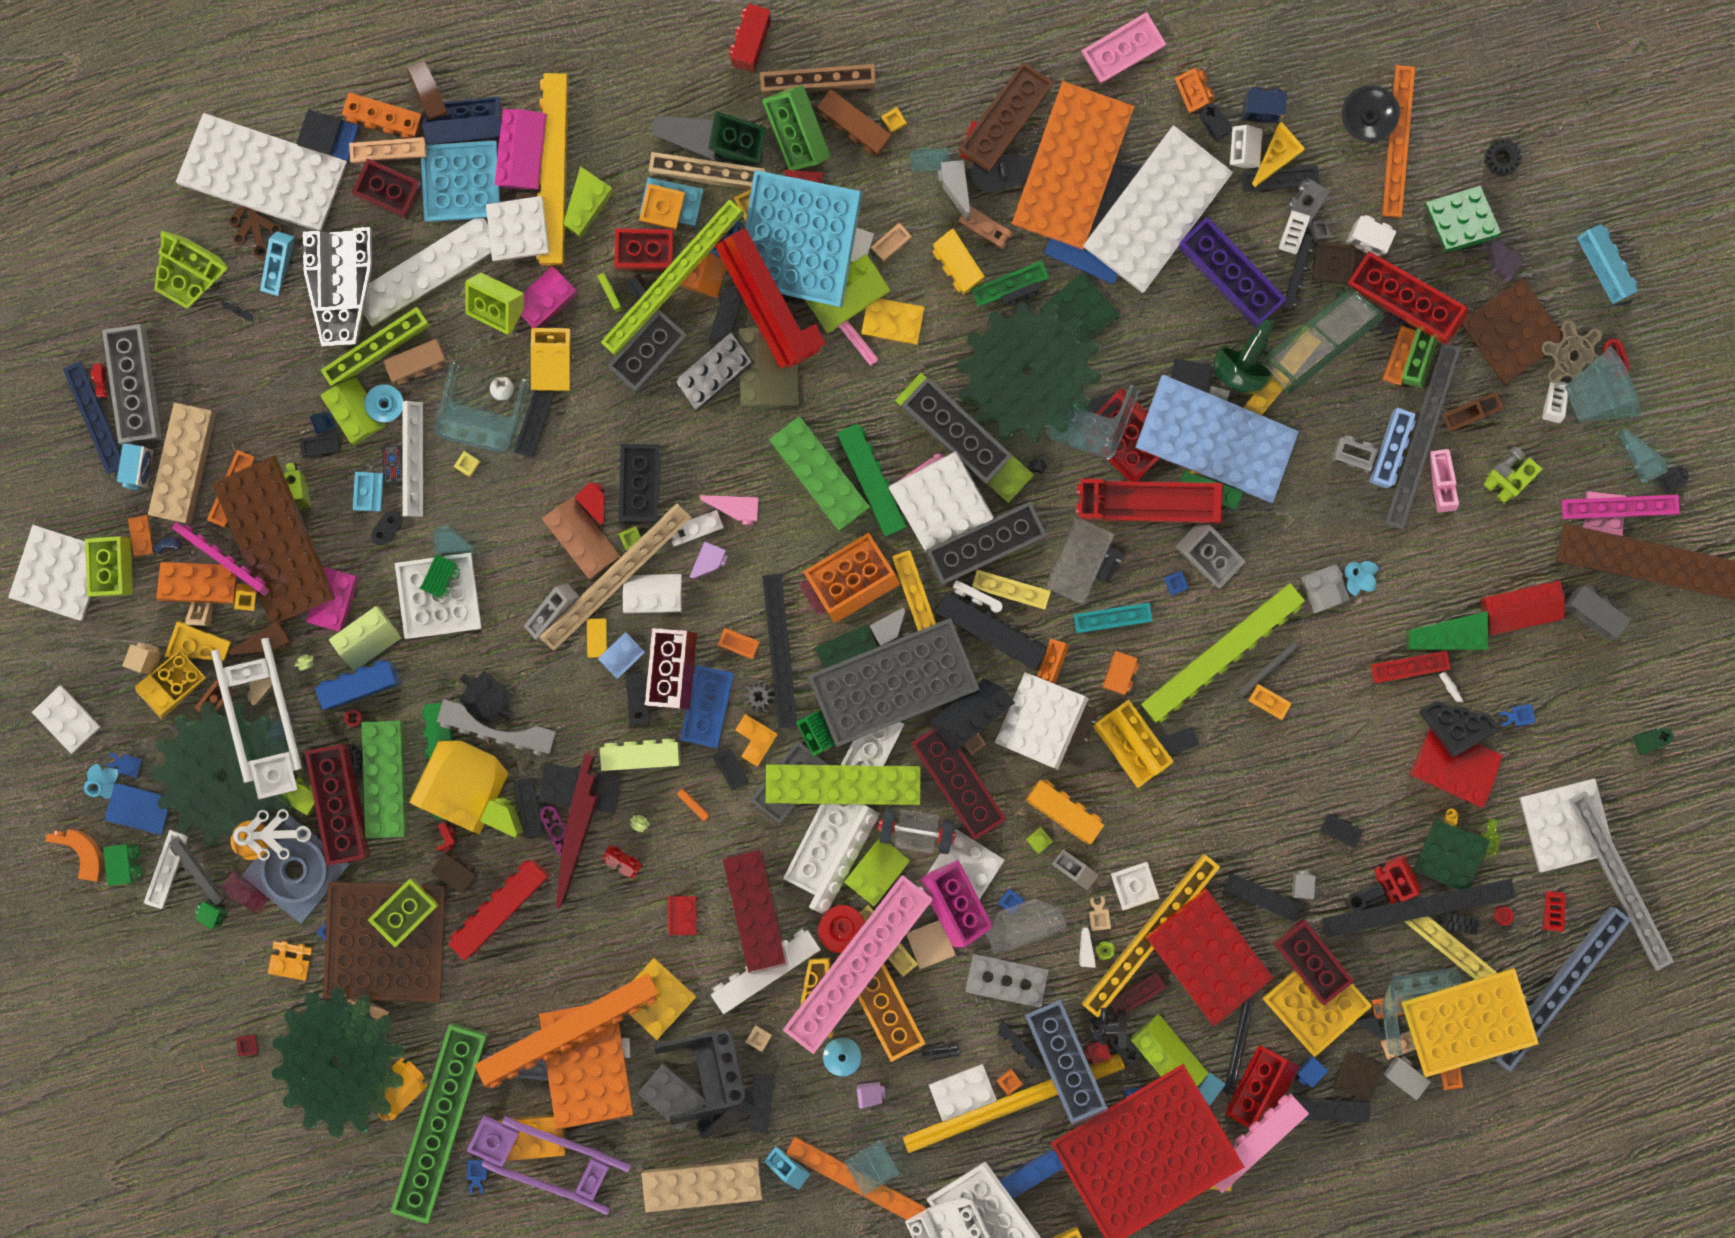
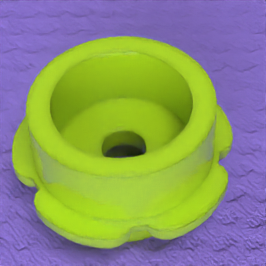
M1102 941L1096 947V954L1099 955L1098 957L1101 960L1111 959L1114 956L1115 948L1112 943Z

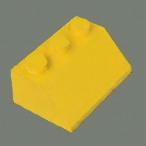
M954 229L948 231L933 244L934 250L932 253L937 261H942L944 264L942 268L948 277L951 275L955 281L953 286L958 293L961 291L965 295L972 288L983 283L984 275Z

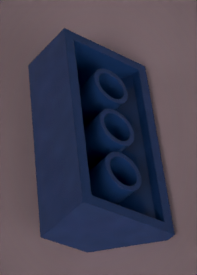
M500 96L443 102L447 115L432 120L428 119L425 112L423 113V129L427 144L497 138L500 136L502 121Z

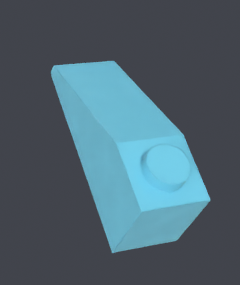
M277 231L269 238L260 291L279 296L292 256L294 236Z

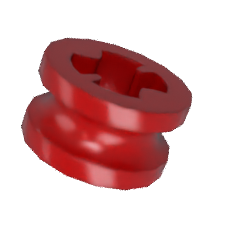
M349 710L345 713L344 721L348 726L357 727L362 723L363 715L358 710ZM351 713H353V715H358V717L356 718V723H354L353 721H349L351 719Z

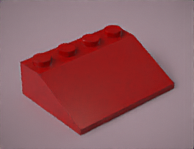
M1123 387L1079 431L1130 482H1137L1160 458L1135 448L1148 412ZM1112 403L1118 407L1113 413L1099 417Z
M1429 728L1409 772V776L1476 807L1483 808L1491 792L1502 755L1478 744L1459 756L1452 758L1431 728Z

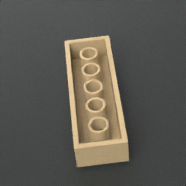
M174 403L148 515L191 525L217 413Z
M759 1158L643 1170L641 1173L645 1212L762 1200L763 1197Z

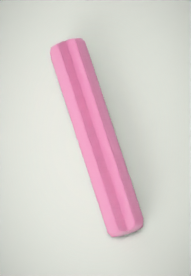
M848 320L839 325L840 329L870 366L875 364L878 358Z

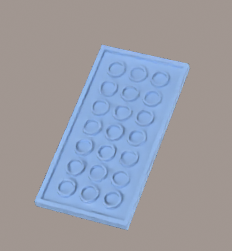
M1162 375L1135 448L1273 503L1299 431Z

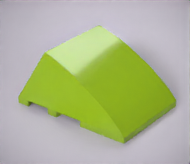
M162 230L160 235L162 237L161 248H159L158 253L160 254L159 266L156 270L154 290L189 309L228 267L219 256L191 240Z

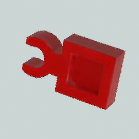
M101 363L93 364L91 378L96 384V397L107 398L106 366Z

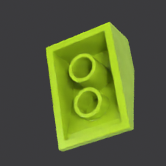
M880 837L844 881V883L873 906L877 904L910 862L907 857L891 844L880 843Z

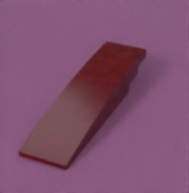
M591 750L585 753L568 816L557 888L556 908L559 909L565 903L600 796L599 793L593 792L599 773L592 771L597 752Z

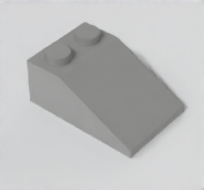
M1197 523L1175 546L1218 589L1246 562L1208 523Z

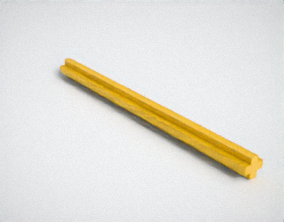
M1119 1053L1111 1055V1059L1101 1063L1089 1064L1095 1080L1125 1069ZM1052 1079L993 1103L904 1136L903 1140L908 1153H911L1054 1097L1058 1093Z

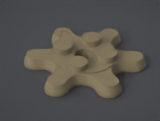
M1566 321L1561 327L1563 333L1562 340L1559 343L1546 341L1541 347L1545 355H1550L1555 360L1554 368L1549 371L1547 377L1551 383H1558L1564 376H1570L1573 379L1575 389L1583 391L1588 386L1587 372L1590 369L1602 371L1608 366L1607 359L1598 356L1594 351L1596 343L1602 338V333L1599 329L1594 328L1585 336H1580L1576 332L1575 323ZM1575 350L1578 357L1575 361L1570 360V353Z

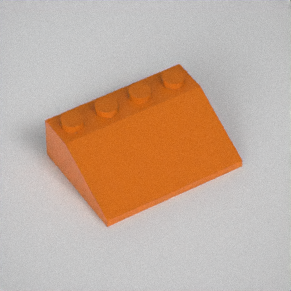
M869 533L803 571L834 624L900 585L894 571Z

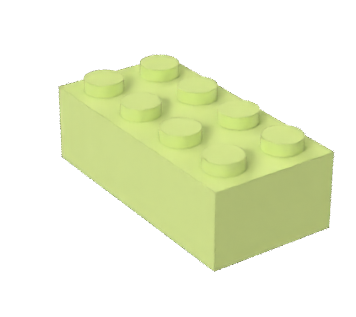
M662 739V743L656 744V740L643 741V745H637L635 741L624 742V746H618V743H605L604 747L600 748L601 771L681 766L680 742H675V739Z

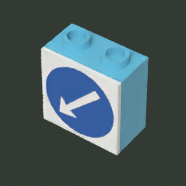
M123 444L117 482L122 483V487L139 491L140 487L148 488L154 451L143 446Z

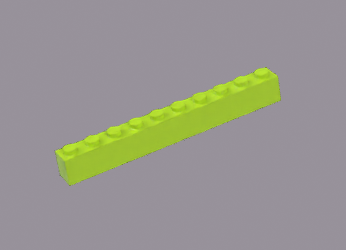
M1291 583L1287 584L1142 702L1140 706L1154 723L1158 720L1160 723L1169 717V711L1173 708L1176 711L1184 705L1183 700L1188 696L1190 699L1199 692L1198 688L1201 685L1206 687L1214 680L1212 676L1217 672L1222 674L1229 668L1228 663L1232 660L1236 662L1242 658L1244 650L1247 648L1249 650L1253 649L1258 644L1257 640L1260 637L1266 638L1273 632L1271 628L1276 624L1281 626L1288 620L1287 615L1291 612L1295 614L1302 609L1303 606L1301 604L1305 600Z

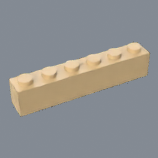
M651 152L649 165L650 176L744 190L752 189L755 170L766 172L763 168Z

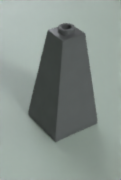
M666 116L654 117L651 131L652 135L659 140L705 160L727 163L726 158L708 149L713 120Z

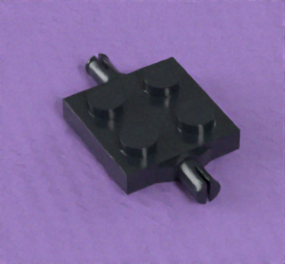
M485 670L474 680H471L465 673L459 678L468 686L459 701L487 725L498 715L504 717L508 722L513 718V715L505 708L508 701L514 695Z

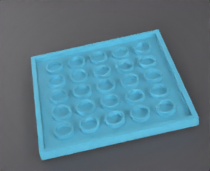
M759 170L754 171L745 228L781 294L843 307L863 191Z

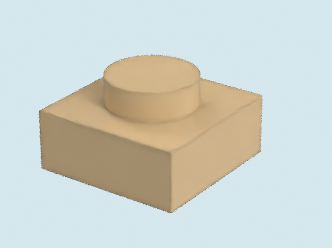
M755 1025L746 1043L762 1052L772 1034Z

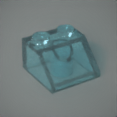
M881 1140L844 1162L863 1196L900 1175Z

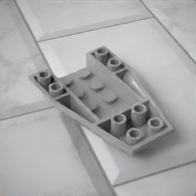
M353 228V231L332 233L322 231L303 232L304 274L321 346L357 344L372 270V228Z

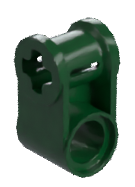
M1658 727L1634 735L1632 738L1639 755H1643L1670 744L1673 740V733L1667 728ZM1661 733H1665L1663 740L1659 739Z

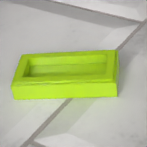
M605 273L597 275L615 312L622 310Z

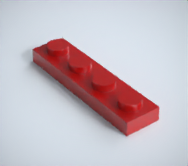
M1447 651L1370 665L1374 683L1451 669Z

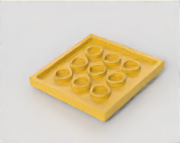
M1294 970L1262 998L1313 1057H1316L1372 1007L1353 984L1323 1006L1317 1001Z

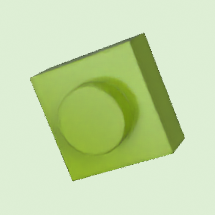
M637 526L618 533L626 551L641 538Z
M1041 827L1026 838L1038 854L1053 842Z

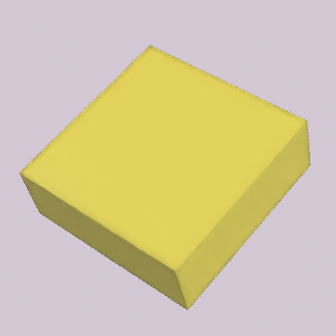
M464 451L454 467L471 478L481 461Z

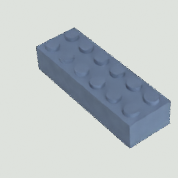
M1061 1000L1026 1014L1025 1017L1071 1126L1108 1111Z

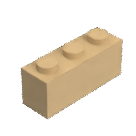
M139 642L137 645L131 644L122 666L139 673L151 674L159 667L164 653L159 652V648L151 644Z

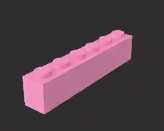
M1292 1094L1289 1096L1284 1095L1278 1101V1106L1267 1110L1260 1122H1254L1249 1127L1250 1131L1245 1136L1242 1134L1235 1140L1236 1144L1233 1147L1245 1168L1215 1185L1221 1193L1227 1190L1309 1115L1307 1110Z

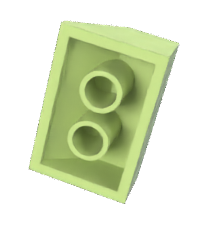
M375 606L330 638L329 641L341 658L355 672V669L364 666L402 638L381 608Z

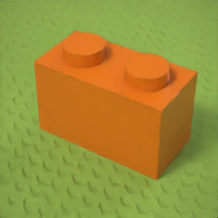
M1115 651L1102 688L1121 695H1125L1126 692L1129 693L1133 682L1130 681L1132 674L1136 675L1139 664L1136 663L1138 658Z

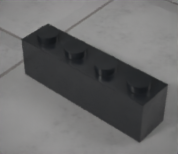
M1295 1097L1309 1113L1303 1120L1369 1123L1370 1103L1366 1100Z

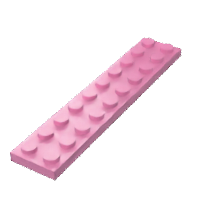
M902 875L786 1024L783 1031L814 1054L933 899Z

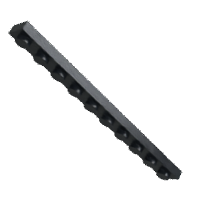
M1506 879L1321 919L1325 937H1332L1513 899L1516 896L1512 879Z

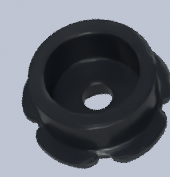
M1035 458L1029 462V470L1035 473H1044L1045 468L1048 466L1044 464L1045 461Z

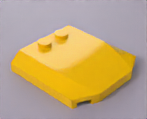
M461 740L438 741L409 803L467 830L480 834L485 824L480 822L489 801L498 797L509 773L495 756Z

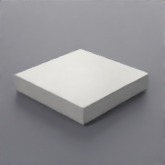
M1148 862L1111 873L1123 911L1160 899Z

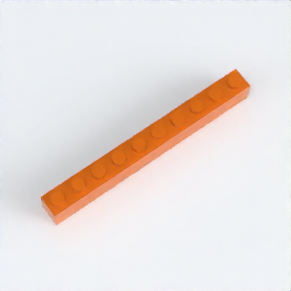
M647 973L475 1064L477 1072L484 1086L495 1088L502 1084V1080L518 1076L519 1071L535 1067L537 1065L536 1062L552 1058L554 1056L553 1053L559 1050L563 1052L571 1048L572 1043L585 1041L589 1038V1034L602 1032L608 1024L619 1023L625 1015L629 1013L630 1015L636 1014L641 1010L642 1006L655 1004L661 995L652 977Z

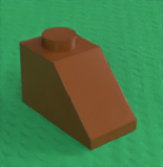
M218 678L195 706V709L209 720L224 705ZM228 687L229 693L231 695L233 689L231 687Z

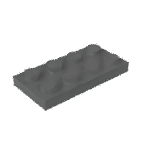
M797 741L778 765L828 764L817 755L813 756L806 746ZM766 780L750 799L753 804L779 825L796 805L793 803H766Z

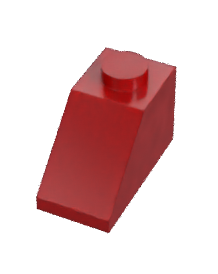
M590 482L575 498L603 526L605 524L606 497L603 494L605 490L598 483L594 485Z

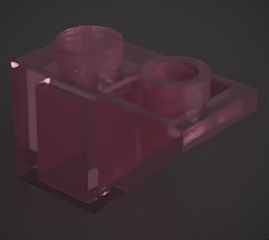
M234 872L221 886L229 898L255 913H258L269 900L260 890Z

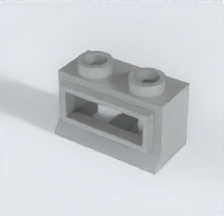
M1347 435L1344 438H1339L1331 461L1339 460L1347 463L1350 467H1359L1365 469L1364 472H1370L1378 450L1374 448V444L1369 442L1360 444L1355 442L1356 438ZM1344 444L1370 452L1369 461L1342 452Z

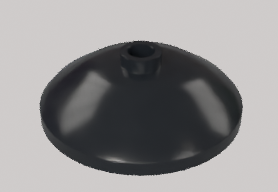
M1376 85L1362 86L1351 92L1342 108L1344 127L1351 136L1364 142H1377L1388 137L1395 130L1400 117L1399 105L1394 95L1387 89ZM1371 114L1373 119L1368 120L1366 115Z

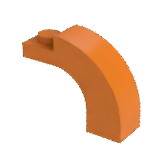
M67 829V833L54 830V833L46 835V842L68 845L77 852L80 858L78 879L95 882L102 881L104 873L103 855L97 843L90 836L75 829Z

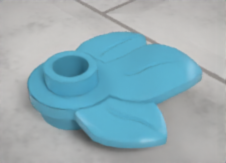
M1370 561L1349 563L1344 571L1348 579V591L1354 596L1361 589L1368 592L1374 591L1376 589V580L1373 575L1379 570L1378 566ZM1355 568L1357 569L1356 575L1353 574Z
M99 764L91 766L87 772L88 780L84 785L85 793L91 797L100 795L107 799L111 798L114 783L118 777L117 769L106 768L102 770ZM96 784L98 789L93 790L91 785Z

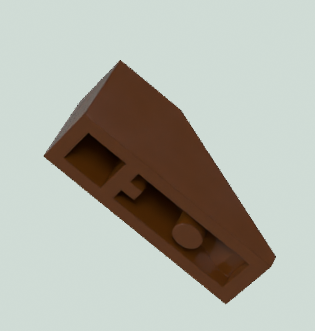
M277 621L232 648L228 653L229 655L264 653L261 641L264 638H269L272 652L279 651L281 653L290 647L289 644L293 641L283 624Z

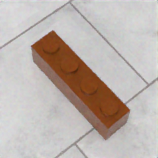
M832 89L817 106L820 118L824 121H831L837 131L840 133L844 131L849 135V140L855 144H861L864 147L863 150L871 156L874 154L878 157L891 140V134Z

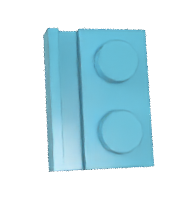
M355 472L354 511L382 512L383 473Z

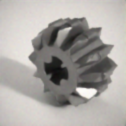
M760 680L758 681V687L755 686L754 682H751L753 689L751 690L746 686L745 690L750 693L742 694V697L749 698V700L744 701V705L752 703L748 710L751 711L756 706V713H759L760 706H762L763 711L766 712L765 704L769 707L773 706L772 703L768 702V699L775 700V697L768 694L773 693L774 690L766 691L769 686L768 683L761 688L762 681ZM759 691H761L764 699L763 701L759 700V702H756L754 694L756 692L759 694Z

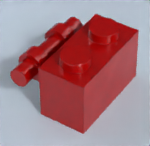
M1404 854L1387 861L1384 866L1386 872H1383L1381 866L1373 869L1376 874L1375 878L1377 882L1381 883L1385 897L1389 899L1390 903L1398 901L1395 896L1396 894L1400 901L1403 902L1419 895L1422 889ZM1387 879H1390V881H1391V883H1392V885H1393L1392 888H1391V886H1390V884H1389V882H1388Z

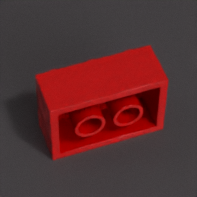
M748 3L747 9L743 8L741 26H737L735 32L736 42L731 45L729 55L733 67L755 73L772 19L769 9Z
M615 228L614 267L616 270L665 271L674 261V232L672 229Z

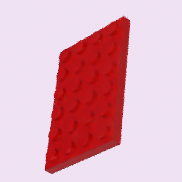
M1207 889L1202 890L1145 937L1213 1026L1217 1025L1273 979L1272 975Z

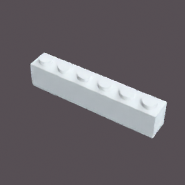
M801 929L793 935V940L790 942L784 941L789 965L755 974L748 973L746 966V971L742 974L736 972L730 976V982L725 985L721 982L715 986L711 996L721 1012L725 1014L820 951L821 948L809 930L804 932Z

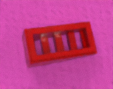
M1545 892L1543 930L1564 932L1566 893ZM1550 897L1560 898V902L1550 901ZM1550 905L1559 906V910L1550 909ZM1550 913L1559 914L1558 917H1550ZM1550 921H1558V925H1551Z

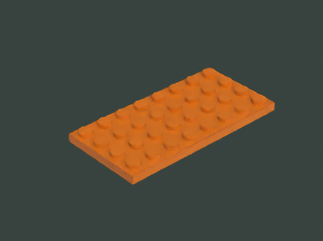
M1062 81L1011 225L1083 250V245L1090 233L1134 106Z

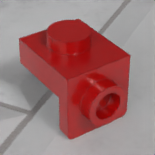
M448 822L438 825L446 843L436 847V850H442L443 853L453 849V844L457 843L454 836L456 831L453 825L448 824Z

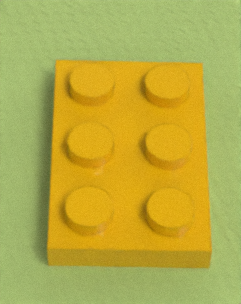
M879 298L866 307L861 335L918 345L924 307Z

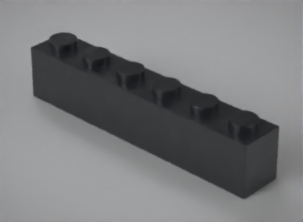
M952 591L950 594L946 592L935 614L946 620L951 618L954 625L1033 670L1037 668L1046 652V649L1043 648L1045 644L1036 639L1034 641L1027 639L1028 635L1020 630L1017 632L1010 629L1011 625L1001 620L999 623L993 619L995 617L993 614L987 611L982 613L977 610L978 606L968 601L966 604L960 600V595Z

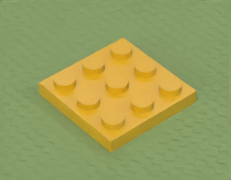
M653 958L634 980L648 973L652 977L661 997L658 998L655 1004L650 1006L646 1004L640 1008L639 1012L630 1016L658 1040L697 996L657 959Z

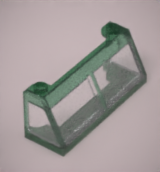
M1353 287L1347 290L1341 289L1335 294L1337 298L1275 348L1271 345L1263 352L1264 356L1260 360L1288 395L1385 318L1376 307Z

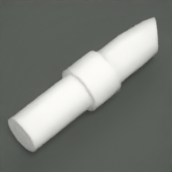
M1446 671L1441 672L1439 676L1446 685L1448 692L1451 693L1457 703H1464L1456 685L1451 681Z

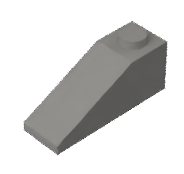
M964 160L941 162V170H937L938 181H942L943 189L966 221L970 220V206Z
M568 583L556 586L524 627L538 640L539 636L580 596Z

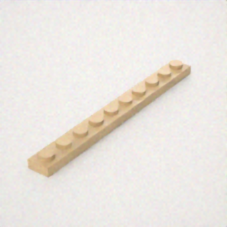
M678 503L673 506L539 636L541 640L552 650H555L691 519V516Z

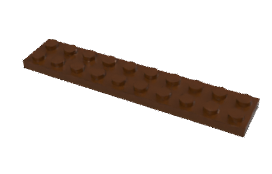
M1563 524L1556 562L1735 601L1734 560Z

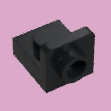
M1678 464L1656 477L1665 494H1668L1686 484L1689 474L1684 467L1681 468Z

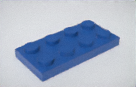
M696 665L692 682L690 709H686L680 740L718 748L734 673Z

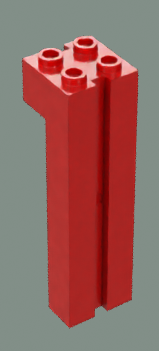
M745 228L715 245L778 366L782 368L787 365L789 369L821 352L820 347L824 346L826 342L816 323L800 331L747 229Z
M1080 479V484H1077V495H1080V503L1076 504V514H1079V518L1084 521L1222 524L1224 485L1222 483L1105 481L1104 479Z

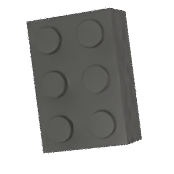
M1589 585L1575 587L1565 600V609L1605 639H1618L1631 621L1627 617L1628 613L1620 608L1616 609L1613 607L1609 599L1598 596L1596 594L1597 591Z
M665 1062L660 1065L637 1093L668 1121H670L669 1116L699 1110L706 1103L704 1095ZM690 1121L675 1124L674 1126L682 1132Z

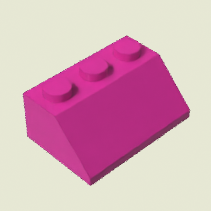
M552 266L524 292V311L521 317L532 328H542L578 295V292Z
M323 567L336 599L310 609L306 622L340 632L345 628L360 577Z

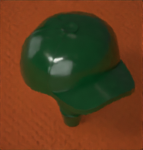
M1264 319L1257 327V331L1255 333L1252 332L1241 353L1225 346L1219 348L1214 358L1213 368L1216 376L1235 391L1249 394L1261 392L1267 387L1273 378V374L1258 361L1269 343L1267 339L1272 333L1274 323Z

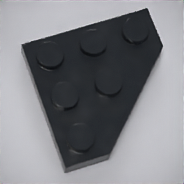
M1439 701L1431 703L1419 712L1452 758L1459 756L1500 731V728L1489 714L1482 712L1479 714L1471 712L1467 708L1444 705L1443 702Z

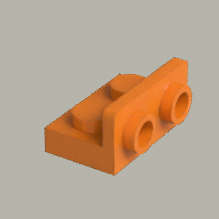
M1193 68L1175 78L1189 113H1193L1209 103L1214 104L1213 98L1215 96L1212 89L1208 88L1206 84L1207 77L1203 70Z

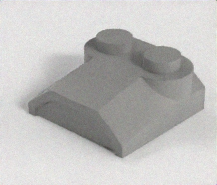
M1337 564L1300 578L1313 613L1350 600L1342 579V573Z

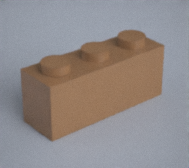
M437 339L383 360L391 382L394 384L398 383V385L409 382L408 379L411 377H422L427 374L426 371L439 370L444 367L445 363H448Z

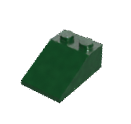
M715 111L708 149L732 162L744 166L758 165L761 160L766 127Z

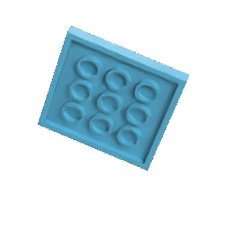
M497 141L426 145L427 157L421 158L424 221L437 222L487 218L486 204L501 202L500 187L494 185L498 157Z

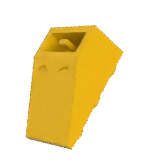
M531 328V390L570 391V329Z
M179 650L135 686V690L162 720L206 677Z

